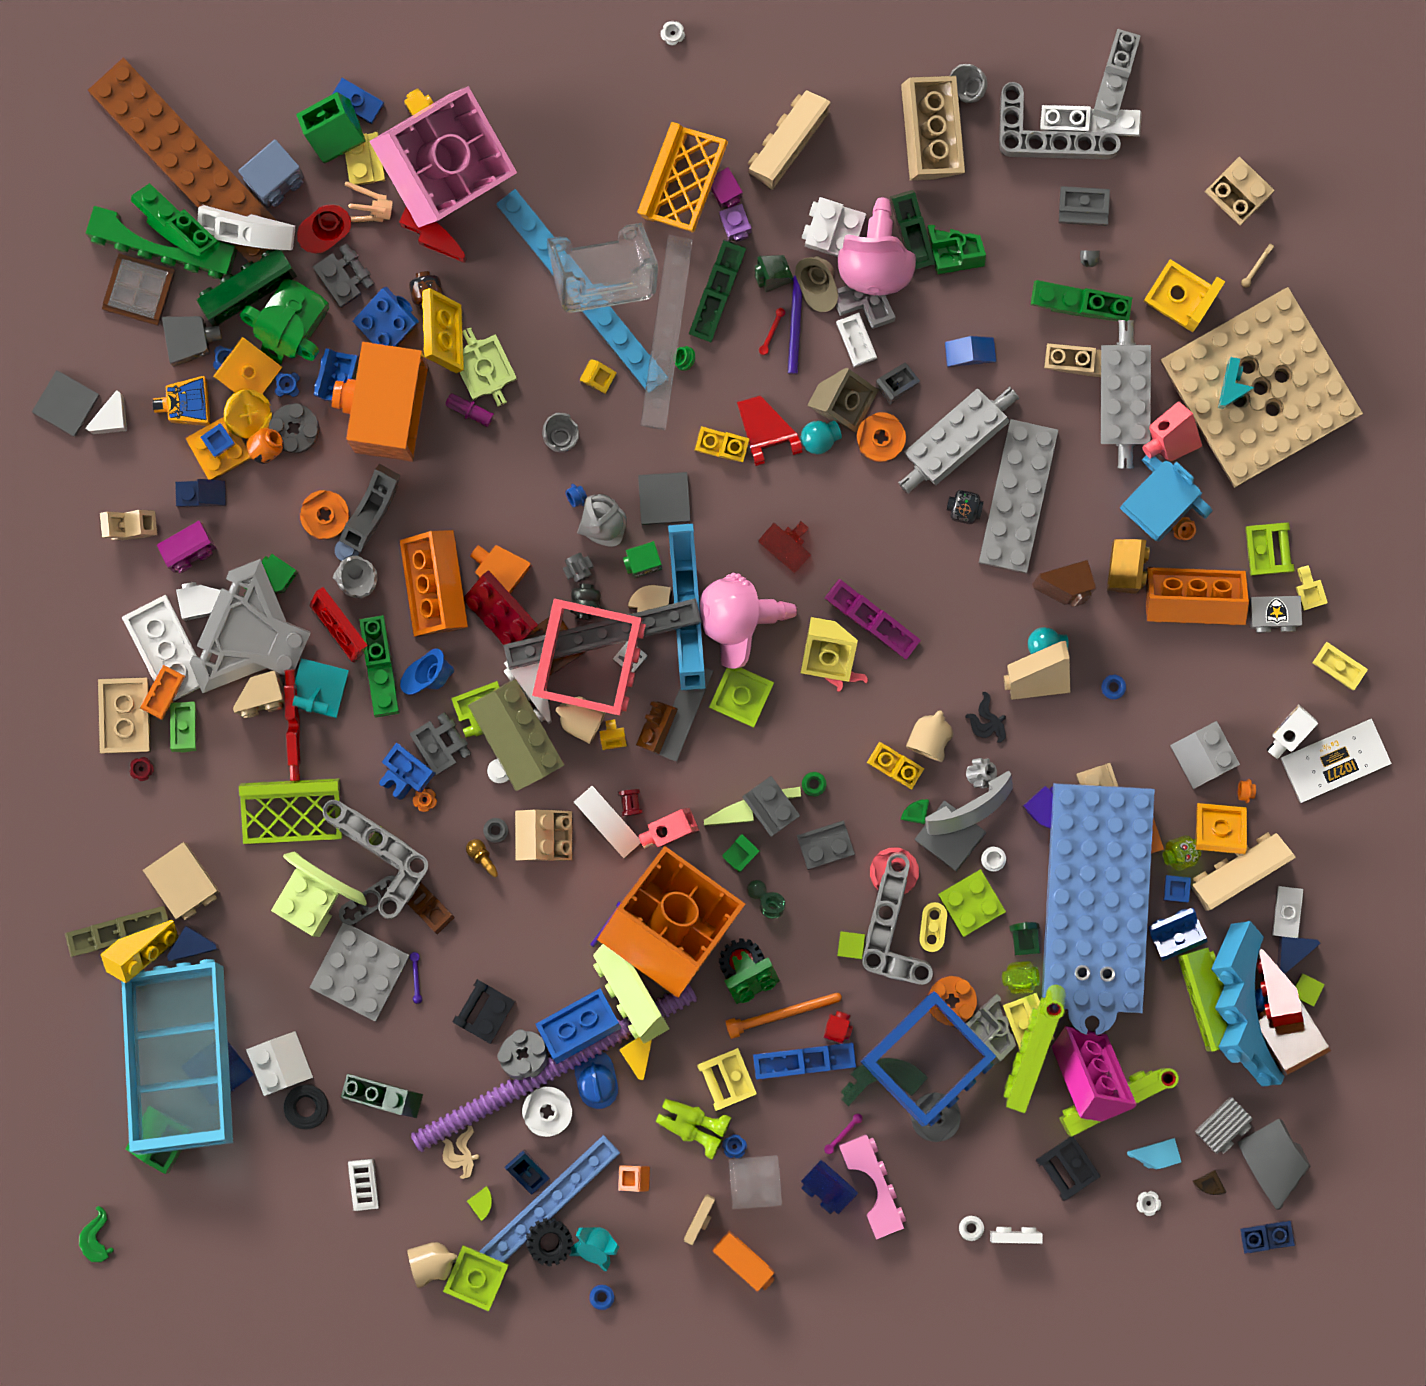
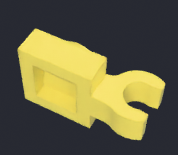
M1309 565L1298 568L1297 572L1302 585L1296 587L1298 596H1301L1302 610L1327 604L1321 580L1313 582Z

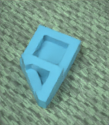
M1175 1138L1127 1151L1129 1157L1139 1160L1147 1168L1161 1169L1181 1163Z

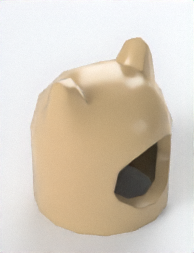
M580 696L574 697V698H579V699L586 700L584 697H580ZM561 703L556 708V712L560 715V724L563 730L589 744L594 739L606 712L567 703Z
M937 711L934 716L921 717L915 723L906 747L920 755L943 762L945 757L944 748L953 737L952 727L945 721L944 713Z
M438 1242L428 1243L407 1250L417 1288L426 1286L432 1280L440 1279L444 1281L448 1279L452 1272L453 1263L458 1258L454 1253H450L445 1245Z

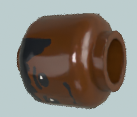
M430 271L416 273V278L412 279L409 283L412 302L415 305H419L420 309H423L422 291L431 288L443 295L440 278L436 275H430Z

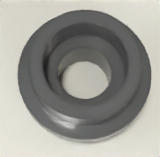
M492 818L485 823L483 832L487 840L498 843L507 837L508 826L502 819ZM493 826L500 827L501 831L498 835L492 834L491 829Z

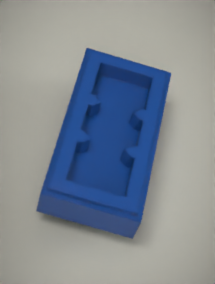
M341 78L332 93L338 92L349 98L356 115L373 124L385 104L382 100L344 78Z

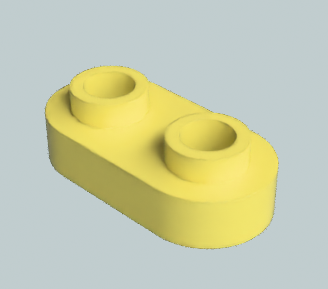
M930 903L925 906L922 912L919 942L921 947L928 952H935L941 949L945 940L947 911L940 903ZM936 910L939 913L937 920L930 918L931 911ZM929 935H934L936 937L935 944H929L927 942V937Z

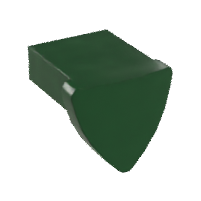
M1023 922L1009 926L1013 934L1014 956L1040 953L1038 939L1039 923Z

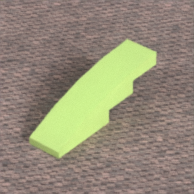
M800 787L781 789L788 799L801 798ZM742 800L704 819V826L753 822V811L745 800Z

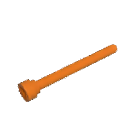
M833 993L742 1021L740 1019L735 1020V1018L725 1020L729 1037L734 1039L740 1037L744 1030L841 1001L842 996L840 993Z

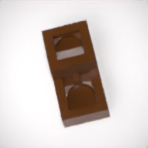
M420 881V885L407 904L438 935L455 917Z

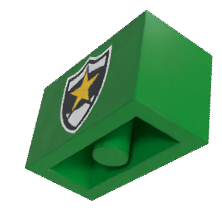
M654 541L626 550L627 556L623 557L627 573H633L634 579L662 570V564Z

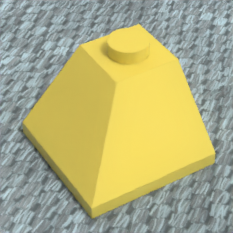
M811 617L801 673L849 682L858 640L835 621Z

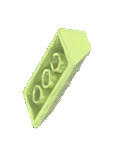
M602 944L593 955L597 961L593 966L600 978L606 977L608 984L605 987L610 996L618 998L620 1004L617 1005V1008L623 1019L628 1017L632 1024L628 1028L635 1039L640 1037L645 1044L669 1030L670 1028L635 967Z

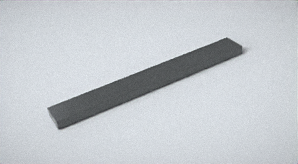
M696 598L629 614L643 618L642 624H646L644 637L702 623ZM608 619L559 631L553 659L627 642L632 624ZM546 635L505 644L504 650L509 670L540 663Z

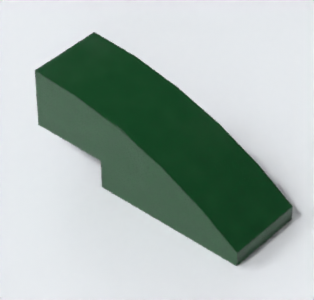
M910 190L890 196L905 249L916 256L915 270L935 264L915 191Z

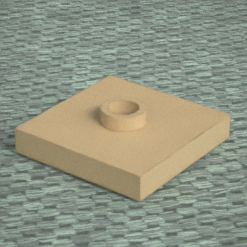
M708 1194L705 1195L684 1237L685 1242L693 1245L700 1229H706L711 1219L708 1213L715 1201L714 1197Z

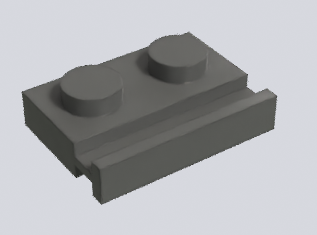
M1061 186L1058 223L1107 226L1110 189Z
M772 776L742 796L771 837L800 817Z
M844 820L797 835L807 870L855 855Z

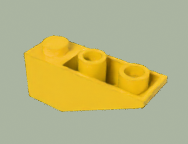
M169 920L118 939L101 954L106 972L124 983H128L177 941L178 934L174 921Z

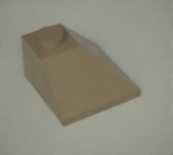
M844 368L818 384L807 406L827 419L835 420L837 424L856 433L878 389L849 368Z

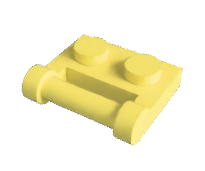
M738 1048L697 1065L699 1072H703L715 1103L713 1106L715 1111L757 1094ZM717 1064L731 1097L726 1099L723 1098L711 1068Z

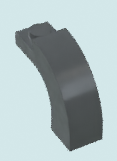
M380 463L378 464L363 499L345 524L339 541L361 553L392 502L398 488L397 484L401 476L400 474Z

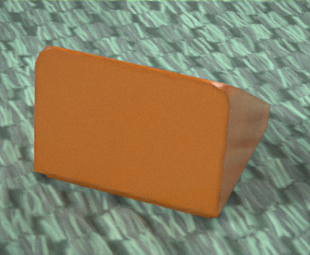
M619 1165L620 1191H649V1166Z

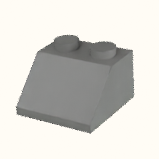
M1217 721L1170 745L1193 789L1240 765Z

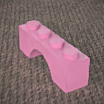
M865 1134L840 1144L839 1148L847 1168L867 1173L876 1184V1203L866 1215L875 1238L878 1239L903 1229L902 1223L906 1219L901 1207L897 1209L895 1207L893 1199L897 1198L892 1184L887 1185L884 1176L888 1175L883 1161L878 1162L874 1153L878 1152V1148L874 1138L868 1139V1136Z

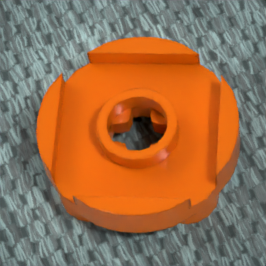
M878 412L872 414L861 422L857 431V444L860 452L875 462H887L895 459L903 450L906 441V432L902 424L895 416L889 413ZM880 431H884L885 436L888 437V441H883L882 444H879L878 440L874 438V435L879 434Z
M319 490L310 494L304 500L300 513V521L303 528L311 536L319 540H329L339 536L350 519L349 508L345 500L339 494L326 490ZM323 508L325 511L330 510L332 513L329 515L330 519L328 521L324 519L319 520L318 518L321 515L320 510Z
M948 976L939 979L931 987L928 995L935 991L944 1002L945 999L949 998V994H954L955 998H959V1003H956L955 1008L951 1009L964 1023L972 1017L977 1006V996L974 988L968 981L960 977ZM935 1005L929 1010L930 1014L937 1021L944 1025L954 1026Z

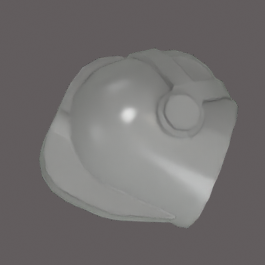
M607 495L587 496L577 534L584 535L601 545L617 546L621 543L627 523L626 514L620 509L616 501Z

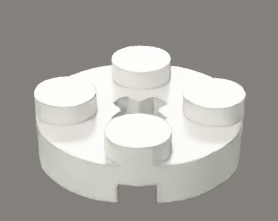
M543 1087L536 1089L528 1095L523 1104L522 1114L526 1125L533 1133L539 1136L550 1137L559 1134L569 1125L572 1118V1107L569 1098L564 1092L554 1087ZM547 1104L552 1106L551 1110L555 1111L554 1116L549 1115L548 1119L543 1118L544 1113L540 1112L541 1107L546 1108Z

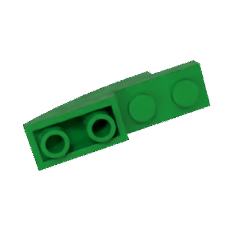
M150 183L131 196V202L147 216L146 223L179 248L200 256L218 243V240L185 209L179 211Z
M1036 280L1033 285L1030 305L1051 309L1053 312L1112 321L1125 320V322H1128L1133 297Z
M384 615L359 619L362 638L368 645L364 655L368 670L374 716L378 718L399 714L396 682Z

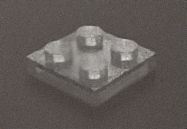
M778 1155L729 1159L732 1209L782 1205Z

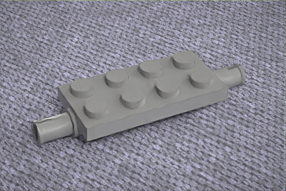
M1118 320L1119 342L1116 345H1101V444H1116L1118 446V468H1124L1125 458H1127V468H1134L1133 446L1150 442L1151 345H1136V342H1134V320H1128L1127 331L1125 330V320Z
M1008 387L994 401L992 399L989 400L978 388L904 451L906 457L915 466L911 473L898 482L901 488L909 494L923 480H930L935 486L1010 422L1003 411L1019 399L1016 392L1011 387Z

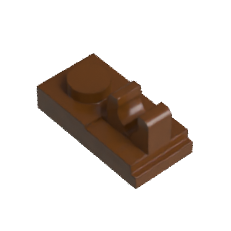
M652 701L650 705L653 707L650 714L645 715L647 721L643 726L636 746L660 754L678 709L659 701Z

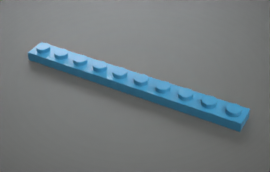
M514 189L496 203L497 207L647 393L650 394L668 379L665 373L518 191Z

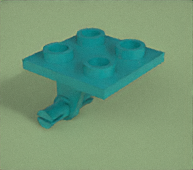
M301 658L295 680L297 696L294 697L293 706H298V709L306 710L307 712L337 718L349 670Z

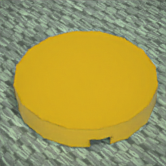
M240 390L234 393L227 400L224 408V421L227 428L234 435L245 439L250 438L261 428H269V422L272 419L269 400L262 393L255 390Z

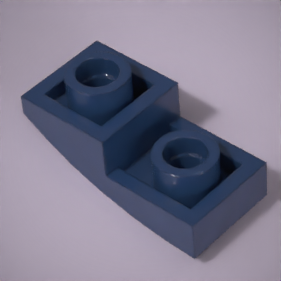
M1292 1220L1240 1229L1244 1254L1296 1245Z

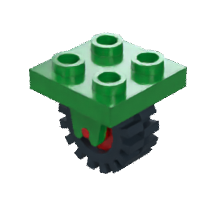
M739 938V942L732 940L731 946L726 944L724 946L726 950H721V958H719L720 969L726 978L724 982L736 1004L747 1003L754 998V995L761 991H769L776 986V983L780 982L769 958H764L761 949L756 943L753 944L752 940L747 939V942H745L744 938Z

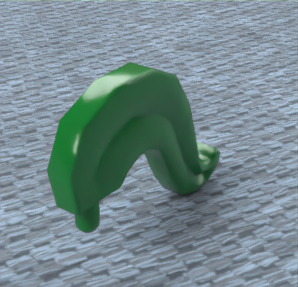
M97 1206L98 1216L86 1225L79 1235L81 1251L91 1262H103L109 1258L108 1254L114 1251L113 1248L106 1249L105 1245L101 1244L96 1238L97 1233L108 1220L106 1210L103 1207Z

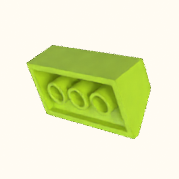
M1207 947L1177 956L1206 1051L1213 1052L1219 1050V1044L1228 1023L1215 1009L1224 984L1211 970L1216 956L1213 951L1209 952Z

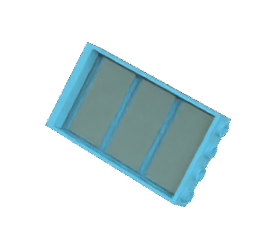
M212 959L201 960L200 964L196 965L186 962L178 963L174 968L155 966L152 971H145L143 969L128 983L121 981L130 1152L143 1155L233 1143L224 966Z

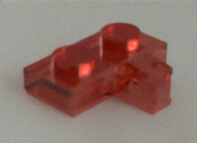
M802 521L793 530L787 527L785 531L773 523L758 540L764 548L794 574L811 556L801 546L805 542L801 537L808 530V527Z

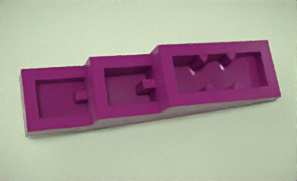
M840 579L837 580L824 598L905 660H907L921 641L885 611L879 609Z

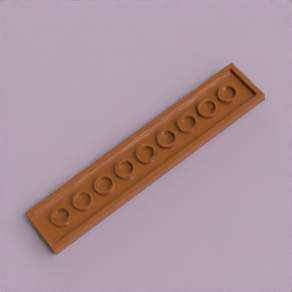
M124 57L88 89V92L198 209L205 205L243 216L252 214L277 221ZM231 243L248 262H257L262 259L261 255L269 250Z

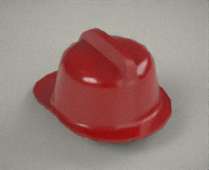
M323 205L299 226L297 231L298 243L307 252L314 254L323 253L348 234L352 225L351 217L340 206Z

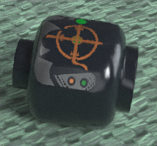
M958 490L954 497L949 496L946 510L951 511L950 516L953 521L973 524L975 520H980L984 501L980 500V496L977 493Z

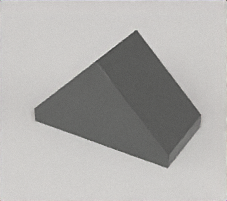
M905 362L877 379L875 386L891 405L917 385L920 380Z

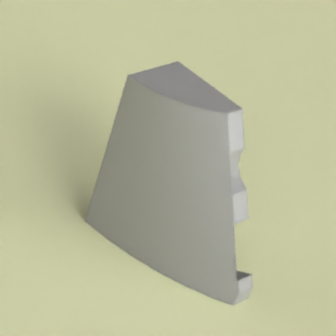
M998 994L994 995L965 1022L997 1056L992 1060L994 1064L1000 1062L1016 1046L1014 1037L1008 1028L1007 1016H1003L999 1004L1001 998Z

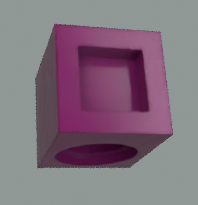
M729 167L716 173L711 186L713 195L721 209L725 206L728 208L734 207L741 202L740 198L743 197L740 186Z

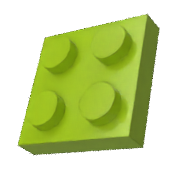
M726 668L709 708L754 728L774 682L743 668Z
M981 869L938 894L963 937L1006 912Z
M463 1245L443 1292L490 1311L509 1264Z

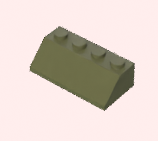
M516 679L503 684L468 705L515 791L540 780L564 766Z

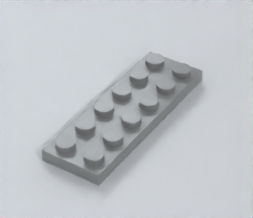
M1010 419L978 563L1027 573L1058 429Z

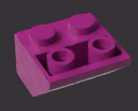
M200 520L157 544L165 564L174 573L177 571L179 573L187 571L192 567V562L200 559V561L206 560L213 555L212 551L217 549Z

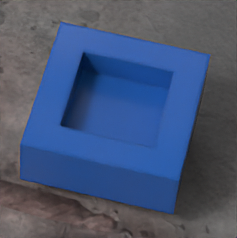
M221 423L201 436V439L215 458L235 445Z
M1166 875L1163 900L1188 903L1191 878Z

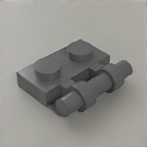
M348 244L339 248L344 256L339 261L332 253L313 266L341 308L361 295L356 287L357 285L363 283L366 289H369L375 284L370 277L371 273L367 268L364 269L357 259L359 257L355 250L352 251ZM349 264L356 273L351 279L344 270Z
M446 712L437 717L442 724L435 729L432 722L429 721L410 733L431 770L436 773L435 776L457 763L452 756L455 752L458 751L463 759L471 755L467 748V741L465 738H461L455 728L454 720H450ZM444 733H447L453 742L448 748L440 737Z

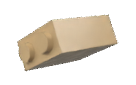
M185 842L143 870L177 920L181 918L184 921L197 913L195 909L203 904L206 907L217 899L215 895L220 892Z

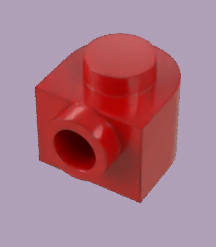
M836 1011V1015L830 1014L823 1038L842 1044L844 1039L849 1040L853 1026L849 1025L851 1015Z

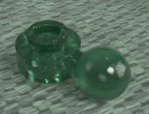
M753 880L748 884L747 893L752 899L761 900L760 910L764 916L778 918L784 913L786 902L782 895L775 892L767 893L766 885L761 880Z

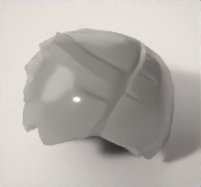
M355 555L347 557L340 563V566L333 575V579L345 594L353 598H364L370 595L376 586L377 571L368 560Z

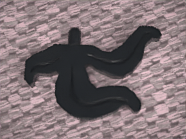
M982 692L984 697L979 704L978 712L981 717L990 720V722L982 724L979 718L972 713L965 715V718L970 719L972 731L976 736L987 738L995 732L999 737L997 743H1001L1006 738L1005 728L1002 724L1006 716L1002 715L997 718L996 715L990 713V695L987 692Z

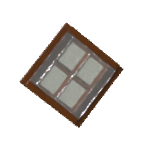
M119 253L105 294L102 310L158 326L175 270Z

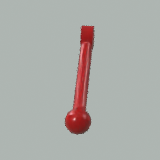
M784 308L776 310L777 316L764 345L759 348L761 355H766L769 351V343L781 317L786 313Z

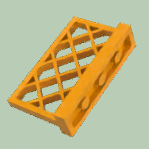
M671 122L637 213L645 220L657 221L694 233L728 141ZM687 136L696 137L698 145L686 150L684 143ZM711 143L719 144L717 152L708 157L704 147ZM701 149L705 159L693 165L689 155ZM686 157L690 167L678 173L676 169L677 162ZM708 164L710 169L708 175L699 179L696 169ZM692 172L696 182L684 187L681 177ZM677 180L681 190L669 195L667 191L669 184ZM699 186L701 195L698 199L691 202L687 192ZM684 194L688 204L676 210L672 200ZM669 203L672 213L665 217L659 216L660 207ZM690 209L693 216L688 225L682 223L678 215Z

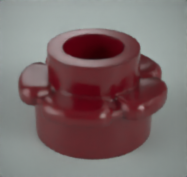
M146 757L135 758L130 763V775L139 781L148 780L149 776L154 772L153 765L150 764V760Z

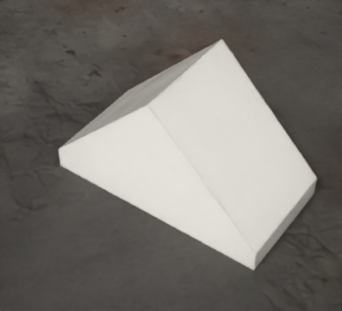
M116 390L87 425L86 429L92 434L127 431L124 396Z

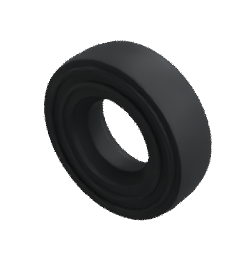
M300 1085L287 1094L283 1108L285 1117L290 1124L296 1128L307 1130L319 1126L325 1120L329 1104L326 1095L319 1088L313 1085ZM308 1097L315 1102V1112L309 1117H303L297 1112L296 1106L301 1098Z

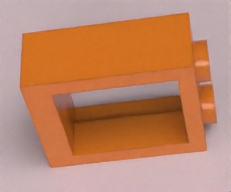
M730 1230L713 1248V1252L757 1292L761 1288L765 1291L775 1280L772 1276L774 1270Z

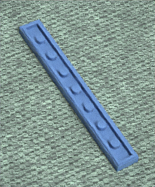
M603 1135L479 1252L505 1262L527 1241L526 1235L530 1233L529 1228L531 1225L534 1227L536 1225L535 1222L538 1220L542 1222L543 1218L550 1220L620 1154V1151Z

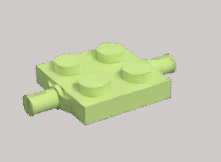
M468 328L467 331L471 338H469L466 330L462 331L468 344L463 349L464 371L460 372L463 381L473 400L492 394L497 407L502 406L498 396L503 405L507 401L501 389L505 385L517 380V377L496 334L484 340H476L472 328Z

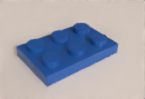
M601 988L535 1024L556 1064L622 1028Z

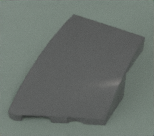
M1277 1119L1237 1143L1262 1189L1274 1207L1279 1210L1284 1206L1283 1202L1290 1192L1294 1191L1299 1184L1300 1178L1306 1174L1311 1166L1301 1145L1293 1142L1283 1120Z

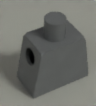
M200 316L162 317L169 362L173 367L210 354L208 342L222 340L220 326L206 328L205 321Z

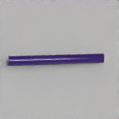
M796 276L793 277L788 374H798L802 291Z

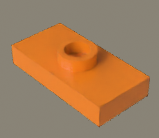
M163 665L140 709L163 720L186 676Z

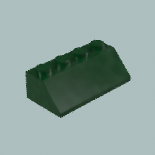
M267 250L261 255L262 259L255 263L253 261L246 263L241 267V272L234 276L229 274L220 280L221 284L213 289L208 287L199 293L200 297L196 300L212 326L222 324L241 312L245 306H250L275 291L285 278L292 280L297 277L281 250Z

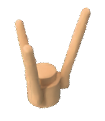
M345 182V186L377 199V201L372 200V206L349 204L348 207L351 209L371 211L370 215H375L351 217V222H383V219L390 220L392 201L386 200L387 195L377 194L358 185Z

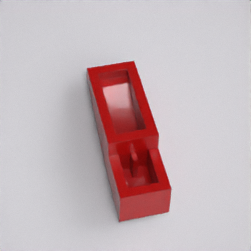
M405 207L399 223L401 227L420 234L418 242L421 246L465 263L466 256L441 225L433 222L418 227L408 208Z

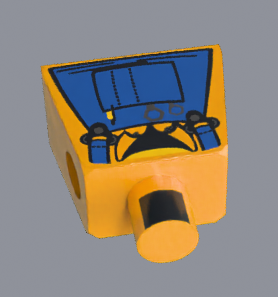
M205 376L167 385L166 397L153 398L154 413L168 412V420L171 423L210 425L208 383Z

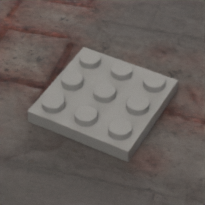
M342 923L309 988L376 1022L410 955L352 925Z

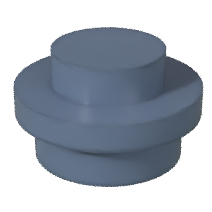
M338 541L335 546V555L340 561L347 557L359 555V551L341 541Z

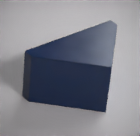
M185 926L167 958L168 961H175L219 950V945L194 929Z
M1279 937L1278 968L1284 974L1287 973L1321 943L1317 939Z
M525 1149L505 1166V1169L531 1195L550 1179Z

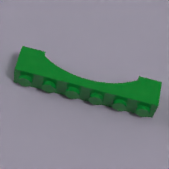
M98 206L93 207L86 235L91 238L90 242L105 246V243L115 245L114 249L128 253L130 249L138 252L137 255L142 258L151 260L152 256L161 258V262L166 265L175 266L178 263L185 265V270L198 273L199 270L206 271L209 277L219 280L231 274L237 254V249L233 245L218 241L215 246L202 255L197 256L181 248L163 246L141 238L120 222L121 216L118 212Z

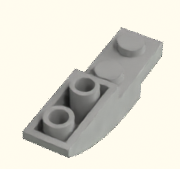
M1117 29L1092 115L1116 122L1141 35Z

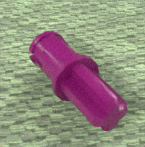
M453 393L448 396L445 403L447 407L464 415L465 419L470 418L485 427L489 426L494 416V413L475 405V401L471 403Z

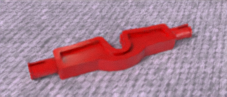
M289 669L284 670L286 686H284L285 719L288 721V731L286 733L288 766H290V781H299V765L301 764L300 718L298 706H293L294 697L297 696V684L295 685V670Z

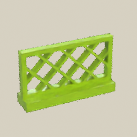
M340 778L241 783L239 785V796L241 801L243 844L342 839V832L337 828L335 834H326L319 828L325 821L324 818L316 825L306 816L314 806L323 812V807L318 803L323 796L334 795V800L340 801ZM311 796H319V797H318L317 800L315 801ZM287 797H295L291 802L287 799ZM299 797H306L313 803L305 813L293 804ZM270 798V800H269L267 803H265V802L262 800V799ZM274 798H281L288 804L280 815L269 806ZM247 799H256L263 805L255 816L247 810ZM334 806L329 812L327 811V815L330 818H334L331 815L334 810L335 817L340 816L341 810L338 806ZM290 807L301 816L293 826L281 817ZM265 808L277 817L268 828L257 819ZM247 815H248L250 818H252L249 823H248V821H247ZM303 818L314 827L308 835H301L295 829ZM278 820L290 829L284 836H276L270 830ZM253 821L265 830L260 837H248V827ZM316 830L321 833L312 835ZM291 831L296 834L295 836H288ZM266 833H268V834H270L272 837H263V836H264Z

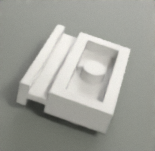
M997 1227V1231H990V1241L992 1243H1042V1233L1036 1232L1037 1228L1022 1227L1021 1231H1012V1227Z

